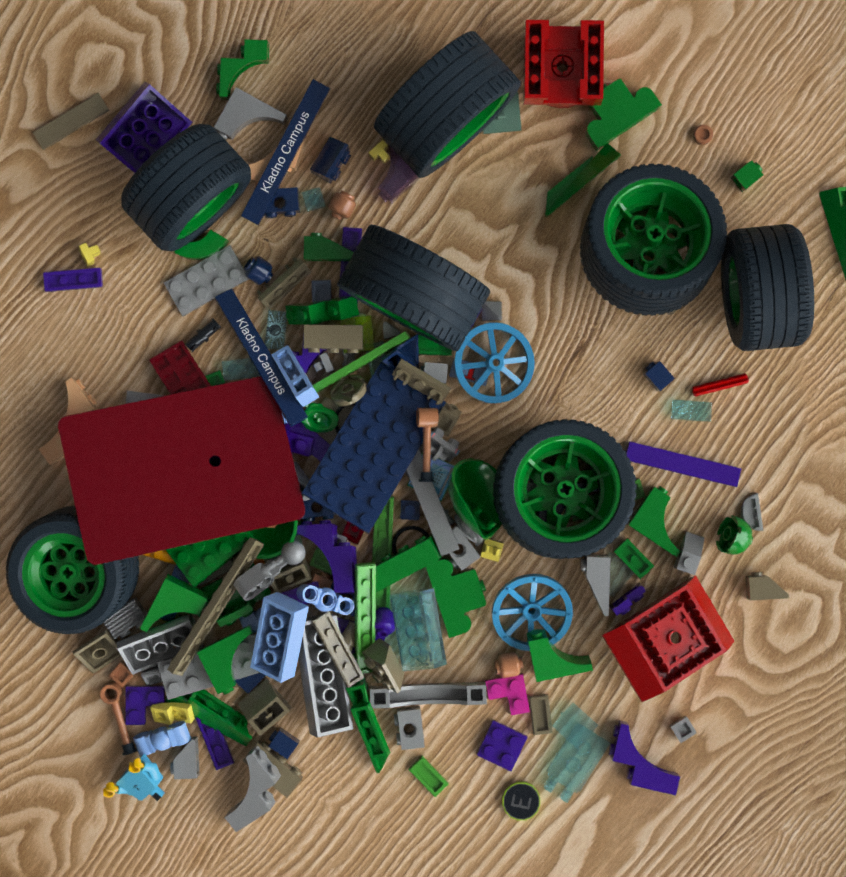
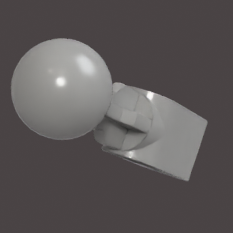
M295 540L291 543L286 542L282 546L279 557L274 560L270 559L265 564H256L234 581L233 586L245 601L253 599L274 582V577L280 573L284 566L287 564L297 565L304 560L306 551L303 544Z

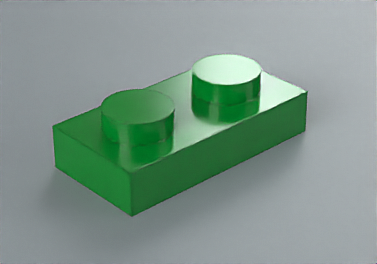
M628 538L613 551L639 579H642L654 567Z

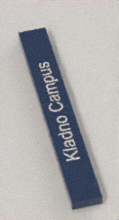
M314 79L311 81L241 217L259 226L330 91L329 87Z
M230 289L216 296L217 304L289 426L292 427L307 419V414L293 394L234 291Z

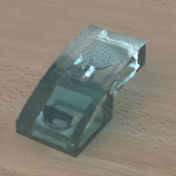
M672 401L671 419L711 422L712 402Z

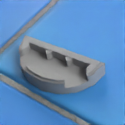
M758 493L749 495L744 500L741 506V517L750 525L751 529L763 531Z

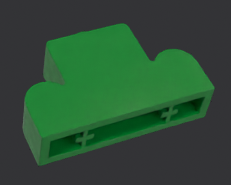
M617 79L608 86L604 84L601 105H588L598 120H593L588 124L586 129L587 139L594 149L598 151L607 143L659 110L662 104L650 88H640L633 97L622 79Z
M441 558L426 566L448 636L452 638L470 630L471 619L466 612L486 606L483 594L486 588L483 580L479 581L474 568L452 575L453 564L450 560Z

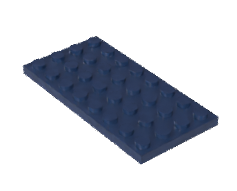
M382 362L368 382L366 393L356 402L301 493L367 534L371 531L423 443V427H417L416 425L417 408H437L439 415L446 404L443 401L442 404L436 405L437 401L430 398L428 400L427 395L422 394L408 384L402 385L403 381L398 378L394 380L393 370Z

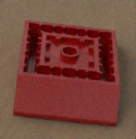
M696 575L602 634L603 639L641 702L666 692L727 652L735 642ZM674 632L679 636V640L675 644L671 641V634Z

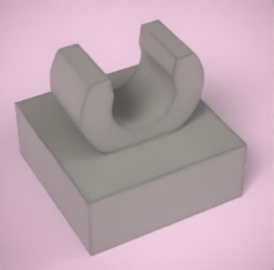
M327 352L319 355L322 361L313 364L316 372L326 369L327 373L335 371Z

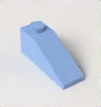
M288 345L271 354L302 407L319 398L312 383Z

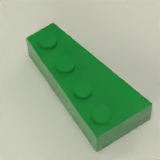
M432 533L426 537L422 536L416 539L415 543L410 546L407 544L399 548L398 552L393 555L390 553L381 558V562L376 564V592L441 558Z

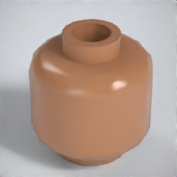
M342 190L340 193H334L328 204V209L332 212L331 216L340 221L342 218H350L356 207L355 197Z
M516 652L498 654L497 659L494 660L496 674H500L502 678L518 676L520 669L523 668L522 657H518Z

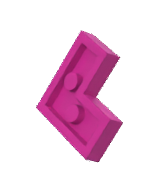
M523 673L509 678L500 677L485 680L489 700L508 697L511 715L530 712Z

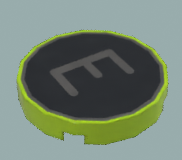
M517 781L505 789L502 796V805L505 812L511 818L527 820L538 812L540 796L532 784L525 781Z

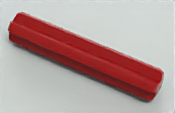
M744 373L693 386L692 392L696 397L747 384L749 380L747 374Z

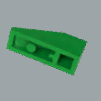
M311 233L310 236H304L305 260L351 261L353 251L322 236V233Z

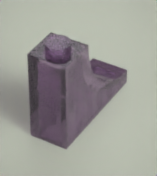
M387 143L391 153V163L385 180L378 187L380 191L378 195L384 202L389 201L392 204L420 178Z

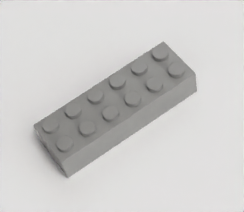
M331 614L338 627L337 615ZM317 616L306 618L298 659L310 735L318 738L354 728L347 687L311 622Z

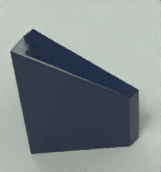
M418 334L381 358L382 361L393 371L401 359L419 369Z

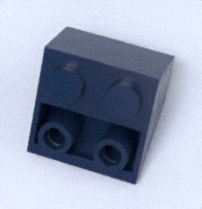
M329 137L311 166V173L330 184L333 180L336 182L341 174V166L343 164L346 165L351 158L349 145Z

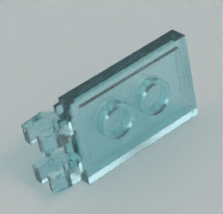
M577 722L547 769L549 778L543 786L544 789L551 793L557 782L561 783L565 788L560 798L568 803L574 792L577 794L578 791L582 790L610 745V742Z

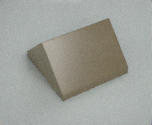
M108 629L73 651V655L93 674L121 656L117 649L118 639H114Z

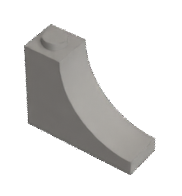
M236 87L214 128L225 140L228 138L233 140L249 124L266 120L285 125L288 117L281 111Z

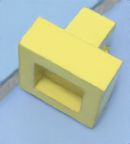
M384 140L368 152L374 161L380 158L385 164L390 160V156L386 152L388 145Z
M84 243L79 246V252L86 266L93 265L94 257L100 255L101 252L98 245L89 248Z
M491 539L485 540L480 557L499 562L504 543Z

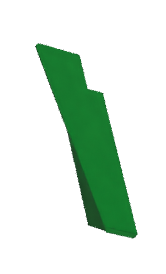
M607 143L595 157L591 156L547 192L545 217H549L597 178L604 170L617 161L621 154Z
M839 187L821 191L819 196L846 280V187Z
M358 681L351 687L346 688L353 705L350 710L375 771L378 774L382 770L390 750L371 703L368 700L365 684Z
M204 689L165 700V703L191 704L194 718H199L206 726L219 730L223 735L244 746H247L252 739V735H249L247 729L248 722L246 717Z

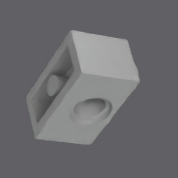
M455 526L452 532L457 544H461L464 550L461 554L449 553L452 557L450 562L456 569L464 570L479 559L480 555L460 528Z
M420 706L397 709V714H394L395 726H399V733H396L397 745H401V750L424 748ZM412 724L415 729L413 732L408 733L404 730V726Z

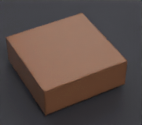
M120 661L108 676L123 688L135 674L132 675L128 666L123 661Z

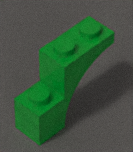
M245 39L244 45H241V57H244V59L221 58V64H217V75H220V83L216 85V93L219 94L221 100L230 99L231 89L237 78L244 71L256 65L269 64L268 40Z
M352 296L285 306L288 324L313 325L327 320H343L359 315L357 299Z

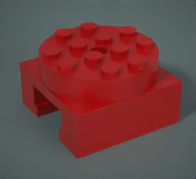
M549 20L525 21L523 105H547L554 108H569L576 105H601L604 86V20H581L580 26H549ZM558 65H565L567 70L562 74L557 69Z

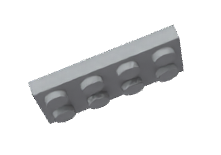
M229 245L164 282V285L184 317L214 300L216 296L237 287L249 279L245 276L243 266Z

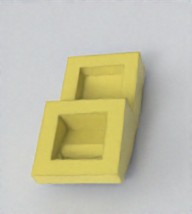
M170 702L154 704L150 707L154 722L171 725L174 720L191 724L195 719L191 704Z

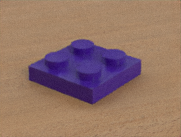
M492 720L477 752V756L512 771L528 736L498 721Z

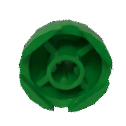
M731 515V518L726 517L717 531V535H720L719 541H716L717 548L726 554H741L753 541L750 525L744 519Z

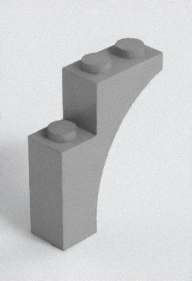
M258 745L246 756L250 772L247 794L224 817L235 832L270 811L276 802L273 795L267 789L276 784L281 774Z

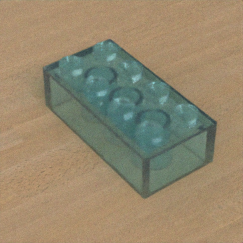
M434 588L403 591L390 595L402 671L435 669L446 665Z

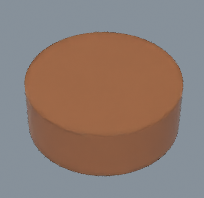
M707 125L698 126L693 133L694 141L700 145L708 144L713 138L712 129Z

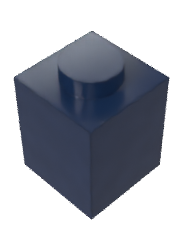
M654 361L645 367L646 372L643 374L658 392L675 379L660 361L656 364Z
M280 728L278 732L274 730L268 739L271 741L269 747L287 760L300 741L283 728Z

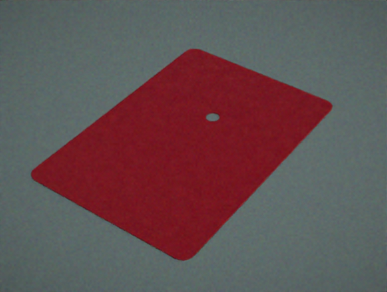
M260 376L64 416L58 422L85 554L88 562L93 565L296 521L305 514V506L282 412ZM212 456H218L221 459V464L213 467L210 465L209 459Z

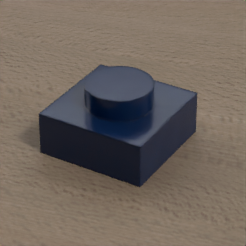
M401 500L400 519L419 520L420 502Z

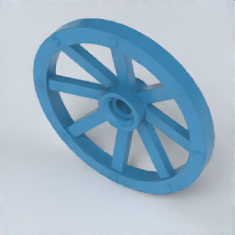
M486 323L475 327L465 336L459 351L455 352L454 370L459 384L470 396L482 402L502 403L514 399L526 389L534 372L535 361L530 343L520 331L503 323ZM493 330L504 331L512 335L499 353H497ZM487 331L491 354L477 346L471 339L475 335ZM517 339L522 345L526 356L504 359L505 354ZM466 345L486 359L482 362L461 364L462 354ZM494 359L498 360V366L493 365ZM527 362L523 380H520L507 369L505 364ZM486 367L485 372L471 387L466 381L462 370ZM500 371L518 385L513 391L503 396L501 394ZM492 372L494 374L495 397L477 392Z
M526 574L510 580L499 590L492 605V620L498 635L510 646L524 651H530L528 640L527 642L520 641L511 635L525 620L528 621L527 633L534 630V621H538L551 635L548 638L554 645L567 633L573 618L572 602L566 589L555 579L541 574ZM531 583L529 600H525L514 588ZM537 583L548 585L554 589L538 601H535ZM508 593L523 605L521 607L500 608L502 601ZM559 594L565 603V610L541 607ZM522 613L506 631L503 629L499 615ZM541 615L564 616V620L560 628L555 632Z

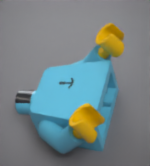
M143 754L140 758L134 759V762H129V768L116 782V786L113 782L106 784V788L103 789V795L109 798L113 797L115 793L128 794L142 801L150 794L158 801L165 794L158 787V784L163 779V775L160 773L157 764L151 762Z

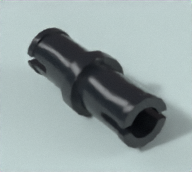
M212 319L201 330L198 329V333L184 344L193 353L205 341L208 342V338L220 329L221 326Z

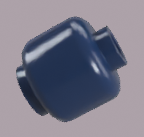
M260 256L251 257L244 266L245 276L257 285H261L264 282L268 283L273 276V273H271L272 265Z

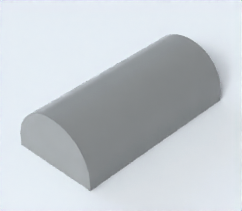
M189 613L153 627L147 632L143 631L117 641V649L132 675L157 666V662L176 656L182 642L189 636L191 628L196 621Z

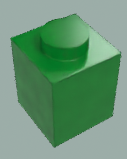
M751 160L730 178L743 192L764 174L762 173L761 166Z

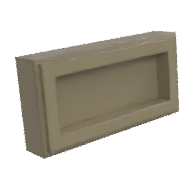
M548 694L529 696L533 735L553 733Z

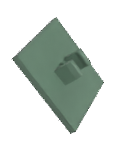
M518 92L483 130V134L521 131Z

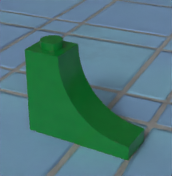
M652 486L627 525L673 556L678 557L681 550L671 542L664 523L665 509L671 497L667 495L668 491L663 487L658 486L656 488Z
M167 574L140 629L147 632L155 621L170 613L187 612L199 616L201 611L210 602L208 600L209 593Z
M251 624L197 652L217 694L223 692L225 695L234 690L233 687L236 685V680L233 674V657L239 644L254 632Z
M535 629L526 633L536 682L593 671L589 655L574 656L560 651L550 642L545 629Z

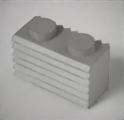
M136 597L103 623L114 639L118 637L123 639L131 633L129 629L134 626L138 629L142 626L147 612Z

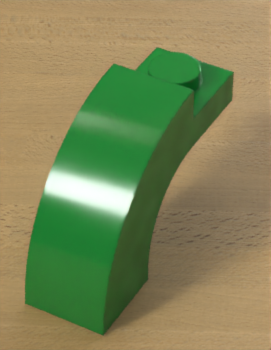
M210 230L203 239L189 242L182 248L175 250L174 253L186 259L202 260L224 249L229 241Z

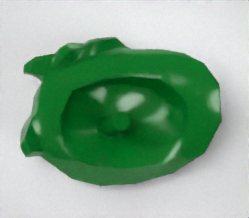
M311 403L304 406L306 408L304 411L308 417L301 422L310 431L325 433L332 431L337 426L339 419L333 410L324 407L320 403Z

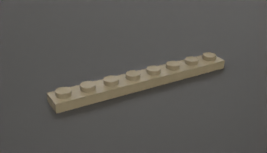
M250 537L244 543L242 551L234 559L229 572L222 578L219 588L212 594L209 604L202 610L199 620L192 626L189 636L182 642L177 655L172 658L167 669L172 674L182 676L236 591V588L233 586L234 581L249 570L263 548L264 544L259 540Z

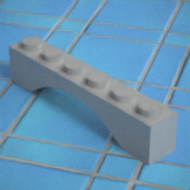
M486 683L402 685L398 694L391 689L387 690L384 685L371 686L370 703L373 709L422 704L483 705L487 704Z

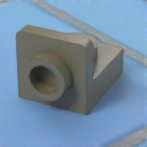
M446 403L438 415V426L433 427V429L440 428L444 431V435L448 437L462 412L457 406Z

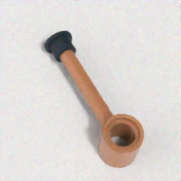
M417 408L416 425L417 427H423V471L421 472L419 482H434L432 472H430L431 428L438 426L439 416L437 408Z
M113 681L107 683L101 689L100 697L104 703L111 704L123 741L122 748L124 752L122 755L124 756L136 752L137 748L130 741L118 702L122 696L123 689ZM107 689H113L116 692V696H109Z

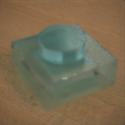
M320 187L302 192L307 212L326 207Z

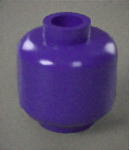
M381 607L376 610L375 634L379 637H387L395 631L396 616L389 608Z

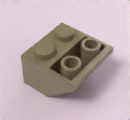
M379 638L362 652L365 657L364 662L373 671L372 677L377 683L381 682L387 690L391 689L398 694L401 690L405 672L390 644Z
M268 679L264 680L238 702L247 721L260 736L292 708Z

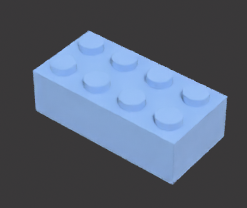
M279 592L263 597L250 668L280 683L295 676L309 606Z

